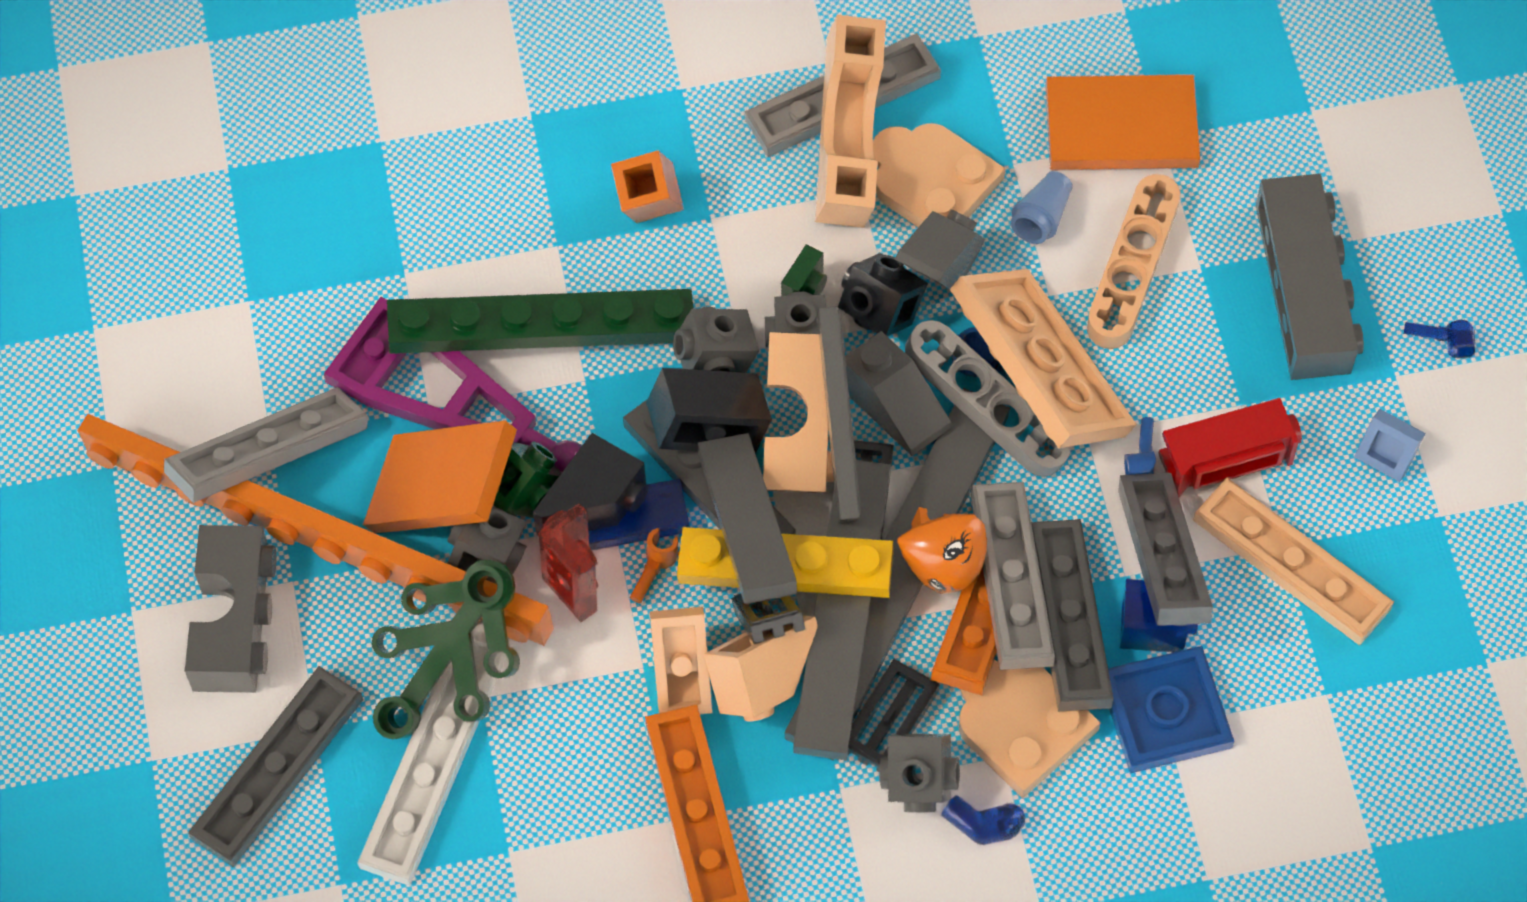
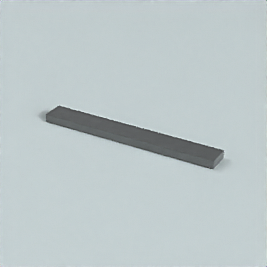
M965 388L962 389V390H964V391H966V392H971V393H972V391H970V390H968V389H965ZM1003 404L995 406L993 411L994 417L999 424L1004 426L1010 414V407ZM954 405L948 416L952 428L936 439L885 540L893 541L894 544L889 598H871L853 721L923 586V583L905 561L897 542L898 537L912 529L911 522L919 507L927 509V516L930 520L943 517L944 513L959 514L972 490V485L975 484L996 443L956 405ZM800 703L785 730V739L793 743Z

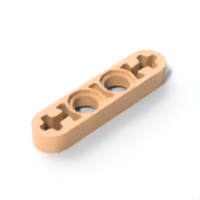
M1148 175L1137 185L1091 305L1087 332L1093 343L1102 348H1119L1130 339L1175 220L1180 200V189L1178 184L1166 175ZM1155 193L1164 195V200L1160 202L1155 218L1147 215L1150 199L1154 197ZM1144 231L1151 234L1156 243L1149 249H1137L1129 243L1128 237L1134 232ZM1129 272L1139 279L1140 285L1134 290L1124 291L1113 284L1112 278L1118 273ZM1113 303L1121 307L1118 322L1112 330H1106L1103 328V324L1109 318Z

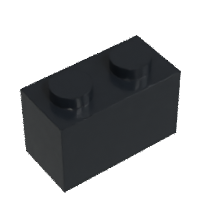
M662 368L646 401L659 449L698 451L699 442L749 433L756 453L772 421L759 375L756 373Z

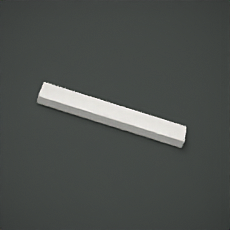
M481 620L472 630L471 639L479 690L483 691L490 698L498 678L490 676L485 671L483 659L488 651L483 621ZM508 637L509 646L511 647L514 640ZM503 652L498 653L495 657V666L499 671H501L507 657ZM452 661L431 690L422 711L419 726L413 732L358 860L360 869L408 886L411 885L479 724V721H462L454 712L453 704L457 693ZM471 695L465 701V709L473 716L477 713L479 704L477 699Z

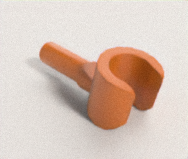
M659 528L652 530L647 537V562L630 596V599L637 603H642L660 569L671 567L677 559V536H675L670 547L666 549L656 547L660 536Z

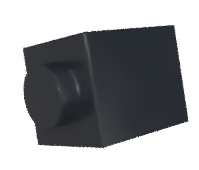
M591 433L533 511L536 535L544 540L617 526L628 511L634 513L641 506L647 495L648 485H646L644 462L596 434Z

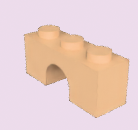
M770 332L767 388H784L796 392L805 402L807 420L802 429L792 436L765 437L763 479L767 491L825 494L826 482L834 483L831 451H827L829 428L819 334Z

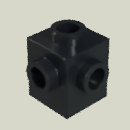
M878 253L861 262H855L848 268L841 282L844 290L837 308L853 317L854 322L860 327L875 331L876 333L882 331L889 337L913 324L928 282L905 269L904 264L895 260V257Z

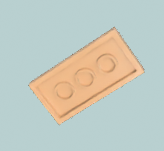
M1029 269L960 276L950 288V291L962 307L963 314L976 327L987 343L992 356L1000 362L1015 384L1018 394L1028 403L1043 425L1046 435L1055 442L1058 448L1125 438L1137 425Z

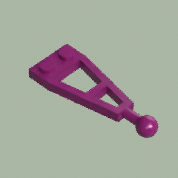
M383 297L378 299L324 372L325 383L334 388H340L346 395L362 404L432 429L481 424V422L464 417L480 394L513 422L511 425L517 429L514 442L530 445L532 442L541 444L556 456L557 462L555 466L561 472L564 471L582 446L573 440H564L557 443L534 430L536 416L460 351L430 352L463 380L444 409L382 389L383 385L407 354H389L387 299Z

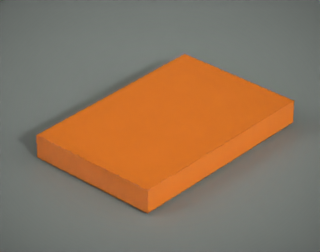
M1194 74L1046 77L1050 170L1199 168L1200 148Z
M504 420L393 435L363 526L376 534L487 522L517 429Z

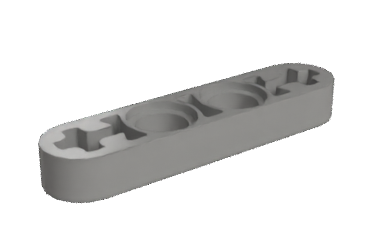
M933 320L923 321L914 328L906 341L905 353L914 361L921 374L1027 471L1041 477L1051 476L1059 471L1069 457L1071 447H1057L1055 442L1046 435L1043 425L1028 403L1018 394L1016 388L943 323ZM932 339L937 341L939 347L936 351L933 350L929 354L922 351L921 347L924 342H930ZM951 355H954L957 359L954 360L947 373H945L941 367L945 362H948ZM960 370L974 372L980 378L981 389L972 393L962 390L956 383L955 374ZM1001 404L1013 407L1018 413L1019 424L1015 427H1005L999 424L994 417V407ZM1028 424H1030L1034 429L1021 442L1018 437L1021 436ZM1047 442L1054 449L1050 455L1042 459L1036 454L1039 446H1043Z

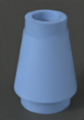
M1056 171L1047 173L1045 178L1012 208L1011 227L1019 238L1031 244H1041L1056 234L1070 192L1073 189L1072 182L1067 176Z

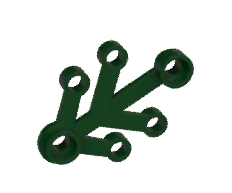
M481 560L468 568L463 580L437 585L412 583L403 590L401 595L402 606L408 613L413 615L429 614L435 609L436 605L464 603L451 621L405 629L397 626H384L373 634L372 648L382 658H397L403 655L406 650L434 646L400 696L386 697L376 705L373 712V723L380 735L387 739H402L413 734L421 721L420 706L451 661L457 693L453 704L456 716L465 722L480 721L487 716L490 710V701L488 696L479 690L471 632L481 617L488 651L483 659L485 671L494 678H508L513 676L520 666V657L517 651L509 646L504 608L512 601L515 594L514 576L506 565L496 560ZM490 576L497 582V591L491 597L483 589L485 580ZM418 589L423 590L426 594V603L420 609L413 603V595ZM389 632L394 634L397 640L396 647L392 652L387 651L383 644L384 637ZM500 652L505 653L509 660V665L504 672L499 671L495 666V657ZM471 695L477 699L479 704L478 711L473 716L465 709V701ZM399 707L405 709L408 715L407 723L403 727L399 726L394 718L395 712Z

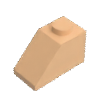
M803 616L806 630L795 632L790 624L783 625L785 636L774 638L768 629L762 631L764 642L756 644L752 642L747 632L703 654L720 714L743 716L745 721H758L774 714L775 706L794 696L818 628L815 616Z

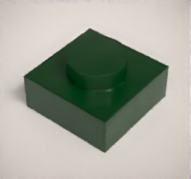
M807 244L804 246L781 281V296H787L793 292L821 295L827 282V275L823 274V252Z

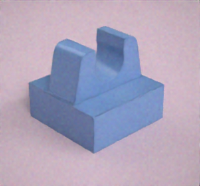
M1379 409L1373 416L1354 458L1400 482L1407 473L1426 433Z

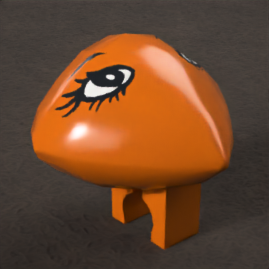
M919 507L911 522L912 529L897 539L901 553L913 573L926 587L939 594L959 592L976 579L983 567L987 550L985 524L974 514L944 513L943 517L930 520L927 516V509Z

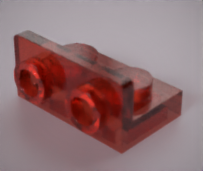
M577 504L569 511H558L546 520L541 531H539V546L543 581L582 623L597 612L596 589L599 585L596 580L595 567L598 562L589 547L587 510L581 504Z

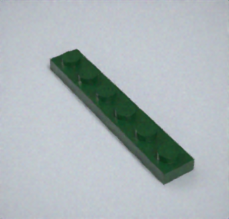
M692 289L387 300L389 354L673 343L675 332L681 328L690 310L694 309Z

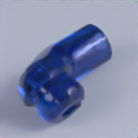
M955 795L941 813L943 818L979 845L1002 842L1016 837L1026 821L1024 811L1014 803H1006L1001 806L978 811L959 795Z

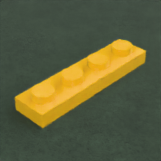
M683 527L677 569L679 584L739 588L722 530ZM781 534L797 581V592L889 598L894 555L893 541Z

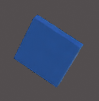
M1202 646L1108 668L1114 698L1109 711L1130 774L1233 748L1235 741Z

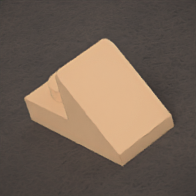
M703 607L650 611L659 713L696 704L700 714L712 713L710 678L703 655L707 653Z

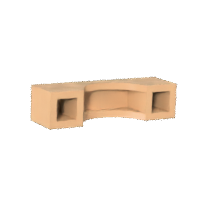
M837 14L827 35L815 222L864 228L875 209L878 160L874 158L873 124L878 86L884 64L886 20Z

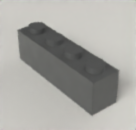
M1321 173L1262 179L1255 206L1290 379L1298 380L1351 374L1357 354L1363 353L1364 341L1360 324L1352 323L1350 309L1354 307L1352 282L1350 279H1343L1340 265H1343L1345 260L1343 240L1341 235L1334 236L1331 222L1335 220L1332 192L1324 191Z

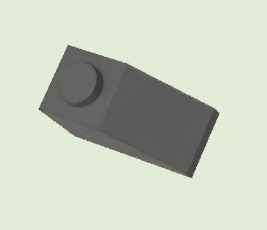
M950 209L947 217L932 211L901 247L895 260L950 289L960 276H966L969 273L986 239L974 232L977 222L952 209Z
M882 331L845 356L849 397L911 456L952 428L950 419L914 361Z

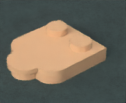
M923 124L913 131L904 127H889L879 132L873 140L874 158L878 160L879 166L877 170L876 194L883 204L916 227H919L932 211L947 217L950 209L969 218L1005 178L1006 168L939 124Z
M994 660L982 696L960 689L961 695L966 701L961 709L959 718V732L962 739L1022 799L1099 731L1101 722L1088 710L1058 712L1052 675L1043 667L1000 670L999 662Z

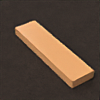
M1226 478L1194 514V522L1359 646L1393 607V600L1229 478Z

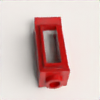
M1281 398L1164 430L1162 437L1166 448L1159 449L1158 455L1165 472L1172 474L1178 497H1180L1191 486L1196 490L1223 482L1226 478L1234 479L1279 466L1283 460L1286 461L1287 466L1293 465L1298 444L1302 442V433L1295 415H1287Z

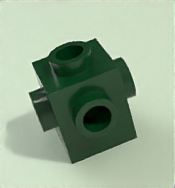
M513 442L493 506L516 517L519 515L534 518L533 511L562 473L555 466L557 462L556 456L536 442H532L530 445Z

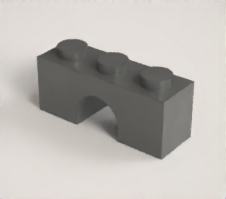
M199 525L194 573L202 595H223L231 598L234 602L229 612L218 620L211 622H189L185 674L193 692L256 693L258 674H266L268 647L266 642H261L262 625H270L272 619V596L270 593H265L267 577L275 576L277 555L275 545H268L262 526Z

